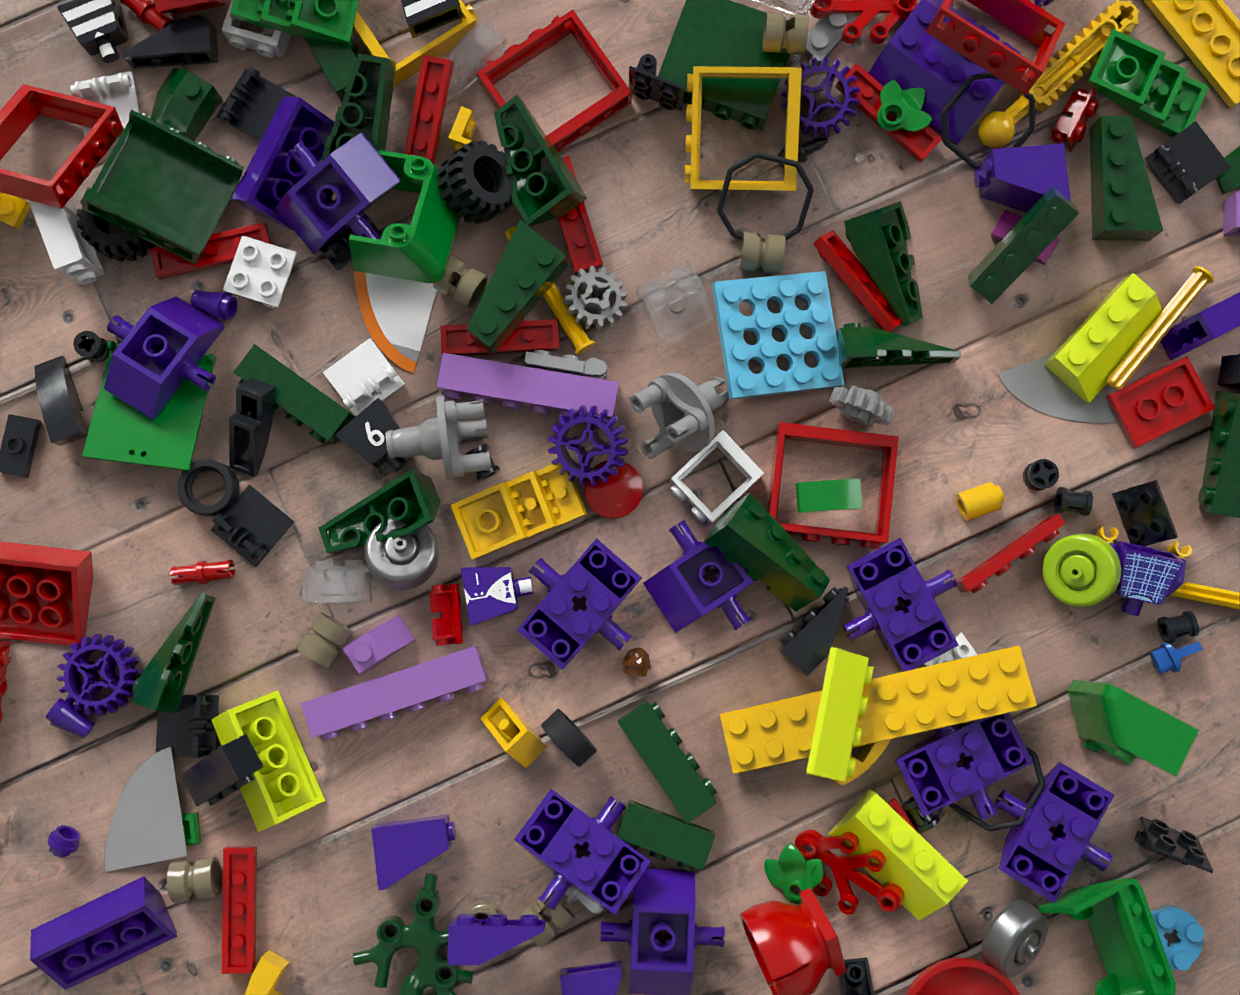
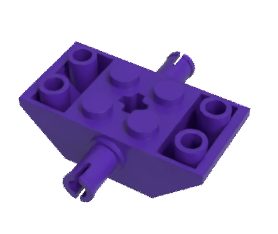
M363 133L358 134L336 149L321 162L316 160L303 141L293 147L294 150L290 149L287 154L293 158L305 175L286 192L277 205L276 210L314 255L323 249L324 245L330 243L339 233L345 230V228H350L356 236L374 239L381 238L364 218V212L401 182V180ZM333 191H335L337 195L336 201H333L331 198L334 194Z
M175 296L150 306L135 326L122 319L119 315L112 318L113 321L117 322V325L109 321L107 326L108 332L115 334L123 339V341L112 354L104 389L154 421L185 379L205 392L211 389L207 382L214 385L216 376L198 366L197 363L225 327L179 297Z
M685 520L679 522L678 526L684 535L681 534L676 525L670 528L669 532L672 533L683 550L682 557L643 582L644 586L675 633L716 607L717 609H722L734 630L739 629L742 625L736 615L743 624L748 623L751 619L737 601V593L756 580H753L746 574L747 569L737 561L731 563L724 558V551L716 545L711 548L705 542H698ZM705 567L709 570H716L717 574L714 576V583L703 579L702 576L705 574L703 569Z
M597 538L565 575H560L543 558H540L536 564L544 570V573L540 572L535 566H532L529 573L549 589L547 591L548 595L527 617L517 631L562 670L594 634L598 635L600 633L620 651L624 644L615 636L618 635L626 643L632 636L611 620L613 617L611 614L639 583L642 577ZM583 596L586 597L587 601L585 604L588 607L587 610L583 611L580 609L575 612L573 610L575 606L573 599L575 597L579 599Z
M901 538L847 565L855 593L865 610L864 615L842 625L845 632L857 628L855 631L847 634L851 642L875 630L884 647L903 672L913 670L959 646L935 602V597L958 586L956 579L943 583L954 576L949 569L928 581L923 580ZM897 598L899 601L903 600L905 605L903 607L904 611L895 610L894 606L898 604Z
M1009 713L936 729L937 733L915 744L895 759L923 817L965 796H969L980 821L989 819V814L993 817L998 813L986 791L988 785L1033 764ZM959 754L965 756L962 766L956 765V762L960 760Z
M1060 762L1044 776L1045 788L1034 807L1030 808L1023 819L1024 823L1009 830L1005 837L999 870L1054 903L1079 858L1094 865L1100 871L1106 870L1109 865L1099 860L1098 857L1110 863L1112 860L1111 853L1104 851L1089 842L1111 803L1114 794ZM1039 782L1034 786L1026 802L1011 795L1008 791L1002 790L998 796L1008 801L1009 804L996 798L994 806L1018 820L1025 813L1026 806L1038 788ZM1051 826L1055 827L1053 834L1049 831Z
M550 789L514 838L515 842L553 872L554 878L542 895L538 897V900L544 905L547 903V907L554 911L556 909L555 907L570 887L572 889L575 888L588 899L615 915L650 865L651 861L612 833V826L626 809V806L620 801L617 804L616 798L610 796L598 816L591 818ZM587 847L590 856L588 858L582 856L580 859H577L576 849Z
M647 868L633 888L632 920H629V923L601 921V942H628V945H631L629 994L691 995L694 948H696V945L724 947V927L697 926V923H695V871ZM665 929L667 933L671 934L665 935V940H659L658 934L655 933Z

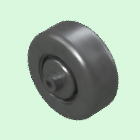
M389 518L387 528L380 534L387 535L406 524ZM379 523L371 531L372 533L369 534L365 544L366 562L374 579L381 585L394 590H409L425 583L435 572L439 560L437 540L430 527L427 525L407 537H398L394 540L392 537H389L387 541L383 542L377 541L374 533L380 528L381 523Z
M1024 900L1014 901L1007 905L995 917L984 936L981 948L984 962L1005 977H1014L1023 972L1036 958L1046 940L1049 928L1046 915Z

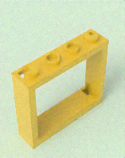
M458 0L463 17L459 18L461 23L396 64L393 87L421 69L423 55L440 58L478 33L476 26L478 18L470 4L465 6L462 0ZM357 11L353 31L371 56L389 59Z
M693 66V74H687V92H693L692 104H687L686 123H692V135H686L685 153H691V165H685V183H690V189H722L725 181L700 180L702 78L788 79L785 158L798 162L802 68ZM784 164L783 181L731 180L728 190L796 191L797 169Z

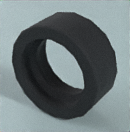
M200 459L191 464L190 472L182 471L178 480V495L182 504L190 511L203 516H217L219 513H225L238 498L239 481L235 472L227 465L212 459ZM204 471L218 472L226 483V491L223 498L213 505L199 503L192 494V485L195 478Z
M560 709L555 710L541 724V727L550 739L578 767H581L597 752L591 741Z

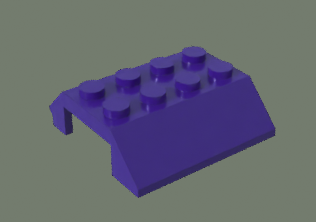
M921 0L887 43L868 73L883 87L890 81L895 80L902 91L911 88L925 89V98L921 111L932 117L929 126L942 135L941 112L971 75L988 71L925 32L943 0ZM954 4L951 5L949 10L999 41V36L983 25L978 26L976 24L977 20L960 8L956 10L953 7ZM945 16V18L943 19V21L946 22L947 24H948L949 21L951 20V19H949V18L946 17V16ZM1007 42L1003 43L1009 48L1016 51L1017 53L1021 54L1018 50L1009 45ZM998 77L974 80L947 113L948 140L956 146L1003 86L1004 81Z

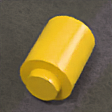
M991 481L955 495L958 510L965 521L1000 510L1002 502L1005 501L1000 486H995Z

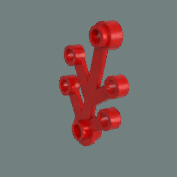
M811 0L809 10L811 15L817 19L825 18L830 13H861L853 23L847 24L842 32V39L847 44L856 43L861 35V31L878 13H889L882 23L875 24L869 33V38L873 43L882 44L887 38L889 30L899 20L905 21L917 6V0ZM848 32L854 33L855 36L850 35Z
M806 830L798 834L795 839V846L802 853L803 857L808 859V861L821 859L822 862L831 867L841 896L838 901V908L842 913L847 915L853 914L859 905L858 898L853 894L849 880L876 897L878 905L882 910L892 912L900 908L904 900V892L898 885L886 883L881 886L856 869L867 867L872 872L881 871L886 863V857L881 851L872 850L866 854L836 856L829 850L840 849L845 854H852L859 845L858 837L851 832H845L842 836L823 837L815 830ZM844 840L850 841L852 846L847 845ZM871 858L877 859L879 864L874 863ZM824 867V874L820 883L826 888H822L819 884L813 887V892L821 897L827 896L833 886L831 879L825 874ZM845 901L850 902L852 906L847 905Z

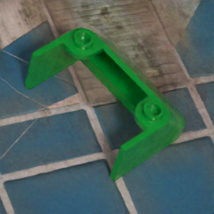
M378 150L379 154L401 180L392 189L420 193L411 225L400 223L389 225L383 231L381 240L350 235L349 244L353 270L423 283L439 282L446 274L461 218L454 215L455 211L453 209H448L446 199L441 198L440 193L443 190L437 184V181L441 179L437 175L439 169L429 159L424 157Z
M1081 680L1072 681L1068 694L1078 736L1084 740L1083 747L1097 754L1102 750L1129 765L1134 762L1135 758L1144 760L1177 777L1199 729L1111 684Z
M1120 878L1070 889L1059 895L1055 903L1048 901L1038 906L1041 913L1067 914L1072 920L1078 921L1088 919L1107 976L1097 982L1095 995H1175V979L1143 888L1137 880Z

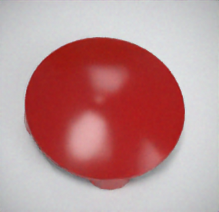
M607 461L597 464L594 468L605 465ZM626 462L623 467L616 466L619 471L616 476L608 473L609 480L606 483H603L598 477V484L596 486L591 485L589 478L584 485V494L588 505L600 516L610 519L627 516L637 508L643 494L641 477L635 468Z

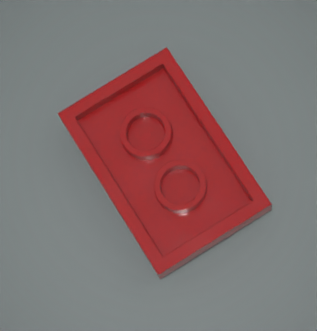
M1188 356L1106 396L1133 449L1215 409Z

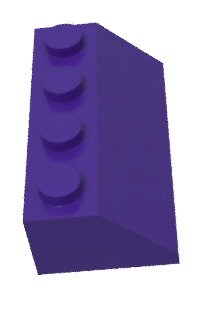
M283 97L231 199L255 214L294 231L276 210V207L286 192L298 183L305 173L287 153L290 149L294 150L293 147L303 141L304 145L319 162L326 148L324 145L327 137L331 134L335 122L300 97Z
M143 876L32 929L30 961L66 990L177 937V931L160 892Z

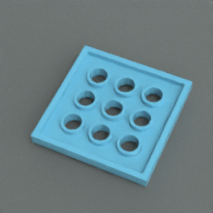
M826 271L715 281L711 285L729 400L830 389L845 385L842 366H839L838 342ZM795 297H802L806 300L807 310L802 311L795 306ZM769 299L778 302L780 306L779 313H772L768 310L767 301ZM739 303H748L752 308V315H742L739 311ZM801 325H806L811 329V339H805L800 335L799 328ZM773 328H779L783 331L785 335L783 342H777L773 339L771 334ZM745 331H752L756 335L757 342L755 345H749L745 342L743 338ZM806 353L815 356L817 360L815 368H810L805 364L804 356ZM778 356L785 357L788 360V371H782L777 367L776 359ZM754 359L761 364L760 374H754L749 370V360Z

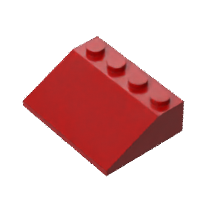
M0 541V638L70 646L73 643L81 645V639L86 634L93 583L92 552Z

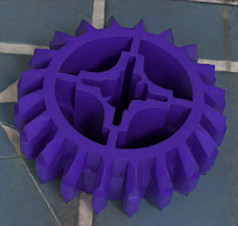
M815 57L812 58L813 67L808 69L805 62L800 64L804 71L801 74V94L810 100L811 105L807 118L800 114L799 127L801 124L804 125L801 134L804 136L808 134L811 128L813 129L812 137L814 139L818 138L819 130H823L824 137L829 138V128L833 127L835 133L839 134L841 130L837 124L842 122L848 127L850 122L845 116L847 114L853 117L857 115V112L851 109L850 105H860V99L852 98V95L860 93V87L850 88V85L855 83L857 78L855 75L847 79L845 78L850 71L848 66L839 72V60H835L832 67H828L829 58L824 57L822 66H818V61ZM826 74L825 79L817 87L803 85L806 80L815 75ZM835 78L844 87V104L831 96V89ZM826 90L825 96L831 103H822V105H817L816 107L817 101L812 94L815 95L817 92L820 94V91ZM782 91L781 96L787 98V91ZM787 102L781 104L783 109H786ZM824 109H832L839 112L828 121L815 122L816 117Z
M585 405L579 406L578 413L571 408L567 411L568 417L561 415L558 418L561 425L555 424L551 428L557 435H551L548 437V441L556 444V446L548 449V453L557 454L558 456L552 461V464L557 465L561 463L563 467L559 470V474L563 475L569 471L568 481L573 482L579 476V484L581 486L586 484L588 478L592 486L598 484V477L603 483H606L609 480L608 473L616 476L619 473L616 466H624L625 461L620 456H626L629 453L627 448L620 447V445L629 442L628 437H619V434L625 430V427L615 428L613 424L618 421V417L614 416L610 420L606 419L609 414L607 409H604L600 415H597V405L591 406L589 414ZM587 422L582 436L567 437L573 425ZM596 425L605 431L611 445H609V442L599 438ZM587 439L592 441L591 444H594V448L589 453L585 450L586 447H583V443ZM567 446L568 449L578 454L579 464L571 458ZM610 454L605 465L590 468L594 455Z
M94 634L92 639L90 637H83L81 645L79 643L70 645L73 653L66 652L62 655L67 664H59L57 666L60 670H64V675L58 676L56 679L65 683V686L61 687L59 692L69 693L65 702H75L74 710L82 711L85 708L86 715H94L96 712L98 716L106 715L107 711L110 713L118 712V705L121 707L127 706L129 704L127 697H134L132 686H134L137 680L135 675L141 674L143 671L140 668H134V664L138 663L140 658H130L134 648H124L125 641L123 639L115 641L113 635H106L103 638L101 634ZM103 650L107 652L96 663L86 661V658L95 651ZM117 664L120 670V678L117 676L115 672ZM80 673L84 677L83 685L81 684ZM103 687L114 689V692L103 700L93 697Z

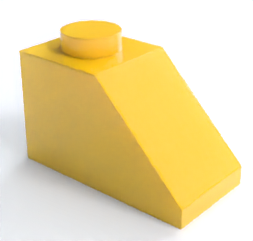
M502 697L480 717L505 752L525 768L548 747L535 730Z

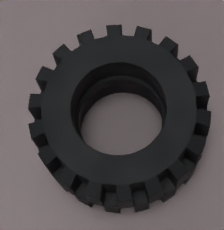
M475 140L465 144L442 162V167L438 170L437 174L441 179L437 181V184L443 190L440 193L441 198L446 199L448 203L446 206L449 210L453 209L455 211V216L458 218L464 217L465 222L468 223L474 221L475 224H481L482 222L489 221L513 204L511 191H513L510 176L507 175L505 165H507L505 153L503 151L499 152L497 146L492 143L488 146L486 141H479L477 143Z
M77 209V216L81 218V220L77 221L78 228L82 230L80 234L88 241V244L110 259L114 258L117 261L124 262L126 258L129 261L136 260V255L144 257L147 255L145 251L147 248L151 249L156 246L126 230L116 234H109V222L83 209Z

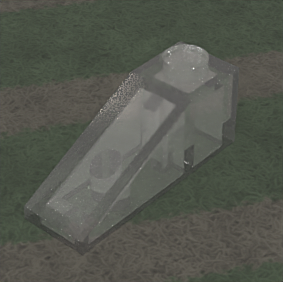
M487 17L468 32L446 58L454 62L446 106L478 79L477 72L487 66V61H495L504 55L505 50L508 48L506 37Z

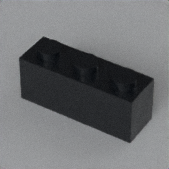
M247 734L219 747L180 774V777L196 807L207 801L212 806L255 780L256 778L253 774L264 766Z

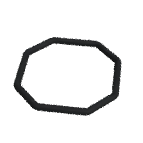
M990 72L971 75L941 112L942 141L944 145L975 169H978L982 162H974L948 140L947 113L974 80L996 77ZM1020 92L1029 100V128L1012 148L1021 147L1035 129V98L1030 92L1027 95Z
M754 152L727 170L717 206V213L730 235L742 240L743 234L735 232L723 211L733 172L756 158L793 166L797 169L808 192L797 228L783 235L786 241L798 234L803 228L814 192L813 186L799 162L761 152Z
M1026 747L1029 755L1032 757L1039 786L1027 804L1025 813L1018 820L988 825L954 802L949 804L950 808L986 831L992 832L1022 825L1030 808L1034 807L1045 788V780L1038 755L1035 751Z

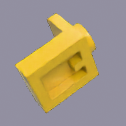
M463 106L459 110L448 137L454 152L472 141L469 139L473 137L477 125L474 122L472 110Z
M0 192V221L19 230L31 207L30 203L22 198Z

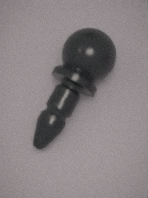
M817 138L804 145L798 143V162H806L807 156L814 153L815 150H820L828 142V139ZM785 147L780 150L778 157L785 158ZM778 163L784 169V164Z

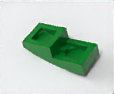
M860 479L795 483L798 513L863 509Z

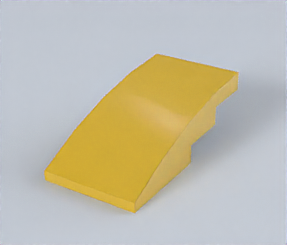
M551 464L508 482H501L451 504L471 559L474 560L587 515L575 482L568 481L570 472L567 471L560 475L559 470L563 467L562 464Z

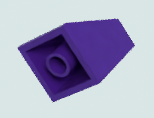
M1064 143L992 149L974 174L975 187L979 188L981 198L1028 213L1052 186L1071 201Z

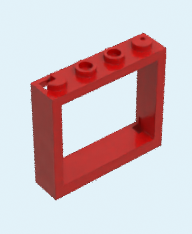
M943 0L925 32L1027 95L1044 72L1065 23L1029 0H966L1039 46L1033 60L1030 61L949 10L954 0ZM945 16L951 19L948 24L943 21ZM1048 24L1055 28V31L1051 32V34L1044 30Z
M573 9L562 17L557 15L551 24L545 28L534 30L527 40L519 45L514 44L505 50L504 55L495 61H487V66L477 72L479 84L498 110L506 102L496 90L494 84L572 33L612 92L546 135L557 152L632 103L631 90Z
M22 84L0 110V160L38 115L92 129L50 181L0 168V192L63 209L84 180L91 174V171L106 155V152L121 135L124 128L116 108L113 106Z
M780 422L776 427L767 512L777 521L786 439L883 451L875 534L782 522L777 523L783 526L789 536L790 534L802 535L803 541L820 542V537L832 539L831 544L849 546L850 541L861 542L862 548L879 549V544L888 543L899 436Z

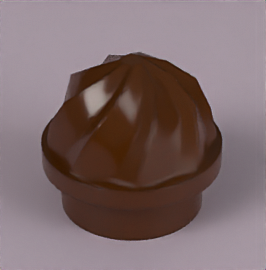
M638 647L629 650L621 663L624 664L623 673L643 677L647 676V671L652 666L650 665L648 653Z

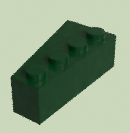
M358 53L345 88L344 99L341 107H338L335 115L336 121L331 134L327 137L324 145L326 148L319 162L360 133L367 137L377 151L386 150L396 69L395 61L384 57Z
M1101 116L1089 128L1092 240L1150 241L1164 230L1131 116Z
M521 219L466 328L470 337L492 355L496 353L568 267L567 256Z
M1216 391L1215 409H1213L1203 484L1198 496L1199 508L1214 514L1240 518V395Z
M751 493L727 508L703 541L711 548L716 545L723 550V557L731 563L737 561L747 569L746 574L753 580L758 579L765 582L769 592L796 612L819 599L830 582L825 572L805 553L804 549L789 536L783 526L777 523Z

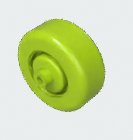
M1081 533L1064 537L1055 542L1045 555L1042 572L1045 584L1055 598L1070 606L1088 607L1104 601L1116 590L1121 578V563L1116 551L1107 541L1092 534Z

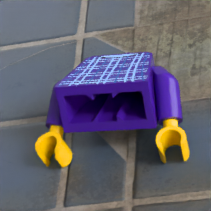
M1103 526L1096 532V536L1104 539L1114 548L1120 559L1121 578L1115 592L1119 596L1125 597L1121 608L1123 612L1139 616L1144 602L1159 605L1165 597L1170 596L1183 585L1186 570V560H1184V557L1191 554V546H1183L1180 553L1178 549L1179 541L1169 544L1167 551L1118 541L1116 545L1113 541L1119 534L1117 528L1112 527L1110 529L1111 538L1104 535Z

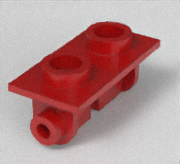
M1092 87L1089 94L1082 88L1072 92L1063 110V113L1072 115V117L1060 115L1051 132L1053 136L1052 141L1057 144H1061L1063 141L1068 142L1070 152H1072L1076 142L1080 143L1082 141L1089 117L1093 118L1098 110L1099 101L1096 100V89Z
M458 583L432 585L431 592H429L431 613H440V618L431 619L432 640L436 641V646L463 643Z

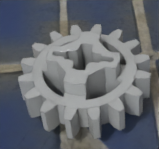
M590 266L588 273L582 268L579 269L577 277L572 275L569 279L570 285H566L564 293L567 296H565L563 304L571 305L567 314H575L577 316L574 322L576 324L584 321L585 329H589L591 324H595L598 331L601 330L603 323L609 328L612 327L614 320H620L622 316L621 311H624L627 303L623 300L626 299L628 293L620 291L624 282L614 281L615 272L609 276L606 275L605 267H602L600 272H596L594 266ZM581 287L580 292L582 295L580 299H577V290ZM611 297H613L614 299V305L612 309H610L611 304L609 302Z
M852 385L850 390L844 387L834 388L829 400L833 406L841 410L840 414L846 416V419L869 427H873L874 423L888 426L895 414L894 408L887 406V403L883 402L884 399L879 397L878 393L859 388L855 385Z

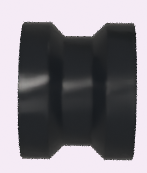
M1047 459L1032 462L1023 471L1025 485L1035 491L1054 486L1059 478V470L1056 464Z

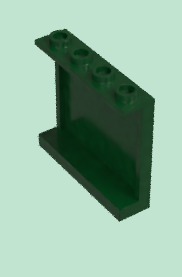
M686 0L658 77L685 87L683 103L687 105L692 104L693 92H687V74H693V66L785 67L790 54H787L785 49H782L779 53L762 51L765 12L731 0ZM702 78L701 110L712 112L715 117L722 120L732 119L740 122L743 127L750 130H763L781 79Z
M131 109L129 121L92 188H87L82 197V209L197 265L241 179L244 167L239 165L234 158L222 156L212 151L208 145L202 142H194L185 137L179 130L172 127L167 128L157 123L150 115L138 113Z

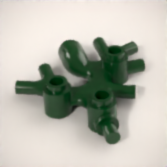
M426 873L424 886L419 888L418 897L413 903L415 919L410 925L405 926L403 920L398 916H389L383 920L377 929L379 943L369 950L353 953L355 966L370 962L377 965L376 987H387L393 955L402 948L414 949L418 953L419 964L406 977L398 995H423L426 987L434 988L435 995H457L453 991L455 983L472 984L474 971L460 969L459 965H448V957L440 958L441 949L448 944V931H438L434 923V916L441 903L438 896L439 891L436 890L438 875ZM423 900H430L432 907H426ZM388 926H394L397 932H390ZM448 967L452 973L445 974L442 968Z

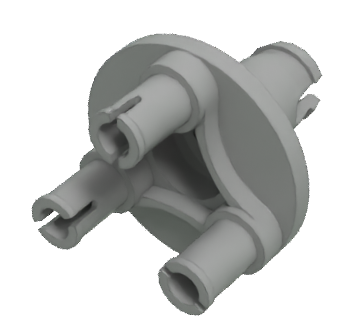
M669 372L649 382L647 388L630 396V404L638 413L651 406L654 418L660 427L658 435L641 444L643 454L645 456L648 455V459H653L667 449L672 450L679 447L688 452H697L707 447L711 443L715 431L712 412L721 405L726 404L729 400L728 390L719 395L715 391V388L724 384L725 380L715 377L696 386L687 377L679 373Z
M444 395L437 396L438 418L426 419L419 426L386 431V445L389 458L423 455L431 460L443 459L447 480L465 476V473L492 471L489 451L462 455V452H459V443H462V440L488 438V430L485 429L487 428L483 399L480 401L455 403V400L446 401ZM474 419H483V420H479V421H471V422H462V423H460V421L474 420Z

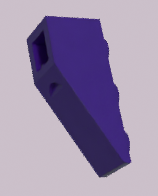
M473 914L457 915V919H452L448 927V965H481L544 932L546 920H539L538 915L532 914L521 915L520 919H507V915L503 914L489 915L488 919H476V915Z

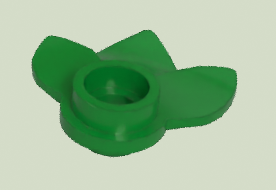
M895 80L886 84L880 94L882 106L877 112L879 126L889 132L899 129L917 132L927 127L932 121V117L921 111L925 98V89L911 88L902 91ZM892 114L895 116L896 121H889L886 115Z
M792 843L785 846L778 860L766 859L764 862L765 873L769 881L774 886L782 889L786 898L794 904H800L801 898L800 894L793 889V885H797L801 892L808 888H811L813 891V887L822 881L824 874L821 859H812L806 862L802 853Z

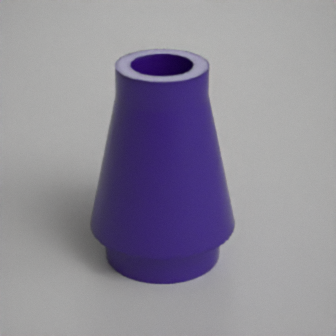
M195 290L190 300L191 306L221 321L233 319L238 309L236 297H233L229 292Z
M60 698L52 706L45 718L51 722V726L85 739L95 723L90 721L81 711L74 710L75 705L73 703H67Z

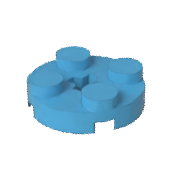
M1166 905L1157 910L1152 909L1151 914L1171 970L1179 969L1183 971L1189 969L1202 951L1204 929L1190 913L1176 906ZM1175 930L1176 942L1167 945L1168 940L1164 938V934L1166 932L1172 933Z

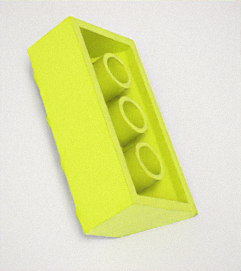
M1134 273L1130 274L1119 282L1044 365L1083 401L1089 404L1106 386L1107 377L1162 312L1156 292Z
M831 647L806 771L807 774L846 783L847 777L853 778L856 759L850 757L853 745L859 747L862 728L856 727L858 715L865 716L868 697H864L862 694L864 684L871 685L874 667L868 666L869 658Z
M278 690L229 709L211 719L222 746L247 734L264 766L253 774L256 778L255 780L240 789L258 832L325 801Z
M870 789L828 833L831 837L842 836L845 832L855 834L859 839V845L850 855L866 854L872 850L881 851L886 857V863L881 871L872 872L867 867L863 868L881 885L886 883L898 885L904 892L902 905L919 921L947 905L968 882L896 811ZM844 840L847 845L852 846L850 841ZM871 858L874 863L879 864L877 859Z

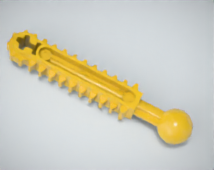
M1116 0L1092 20L1086 28L1084 27L1078 35H1075L1070 43H1066L1053 58L1049 59L1044 72L1029 91L1035 98V110L1043 113L1059 98L1058 96H1061L1066 91V88L1069 89L1075 81L1077 82L1083 74L1091 69V66L1093 67L1096 64L1112 29L1127 36L1139 24V9L1131 1ZM1118 17L1122 20L1119 24L1114 21ZM1021 94L1004 112L994 111L985 115L978 126V137L981 143L988 148H1001L1009 144L1014 137L1015 124L1029 113V100Z

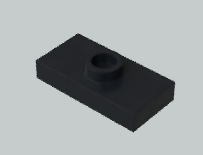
M8 414L0 448V473L29 477L41 420Z

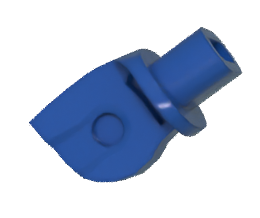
M1199 641L1177 650L1172 645L1163 642L1160 644L1159 649L1150 652V657L1159 674L1168 671L1176 673L1181 668L1180 658L1203 649Z

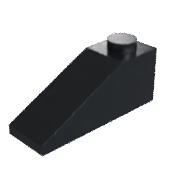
M193 15L189 19H179L123 51V58L133 69L218 63L217 29L209 17Z

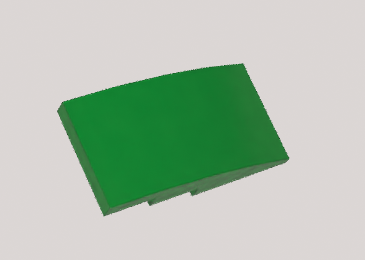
M234 0L230 17L293 35L349 44L359 0Z
M1112 29L1088 83L1130 114L1173 137L1194 122L1209 86L1185 76L1188 70L1165 60V52Z

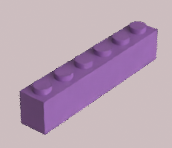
M443 353L437 389L440 393H444L445 398L461 400V396L473 398L472 401L483 399V405H490V401L500 402L503 408L519 410V406L531 408L530 412L541 415H548V411L559 412L560 416L568 417L567 411L573 408L578 413L579 406L581 405L586 406L589 414L591 406L597 405V415H600L604 409H607L609 414L606 419L610 420L614 417L619 382Z
M473 646L303 702L301 705L311 738L321 736L322 741L340 736L339 729L350 726L352 732L369 726L367 722L369 719L379 717V721L382 722L397 717L396 710L407 707L408 712L424 708L426 707L425 701L435 697L437 703L455 698L454 691L465 688L467 694L484 688L482 682L489 680L479 647Z

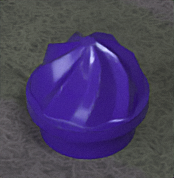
M58 826L48 837L49 852L59 858L69 856L79 847V832L70 826Z

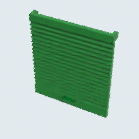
M109 340L107 347L110 351L82 456L88 459L190 472L194 449L196 448L195 444L200 432L199 428L209 392L201 390L200 387L185 379L153 421L104 389L112 354L120 345ZM211 353L203 355L197 365L209 373H213L217 358Z

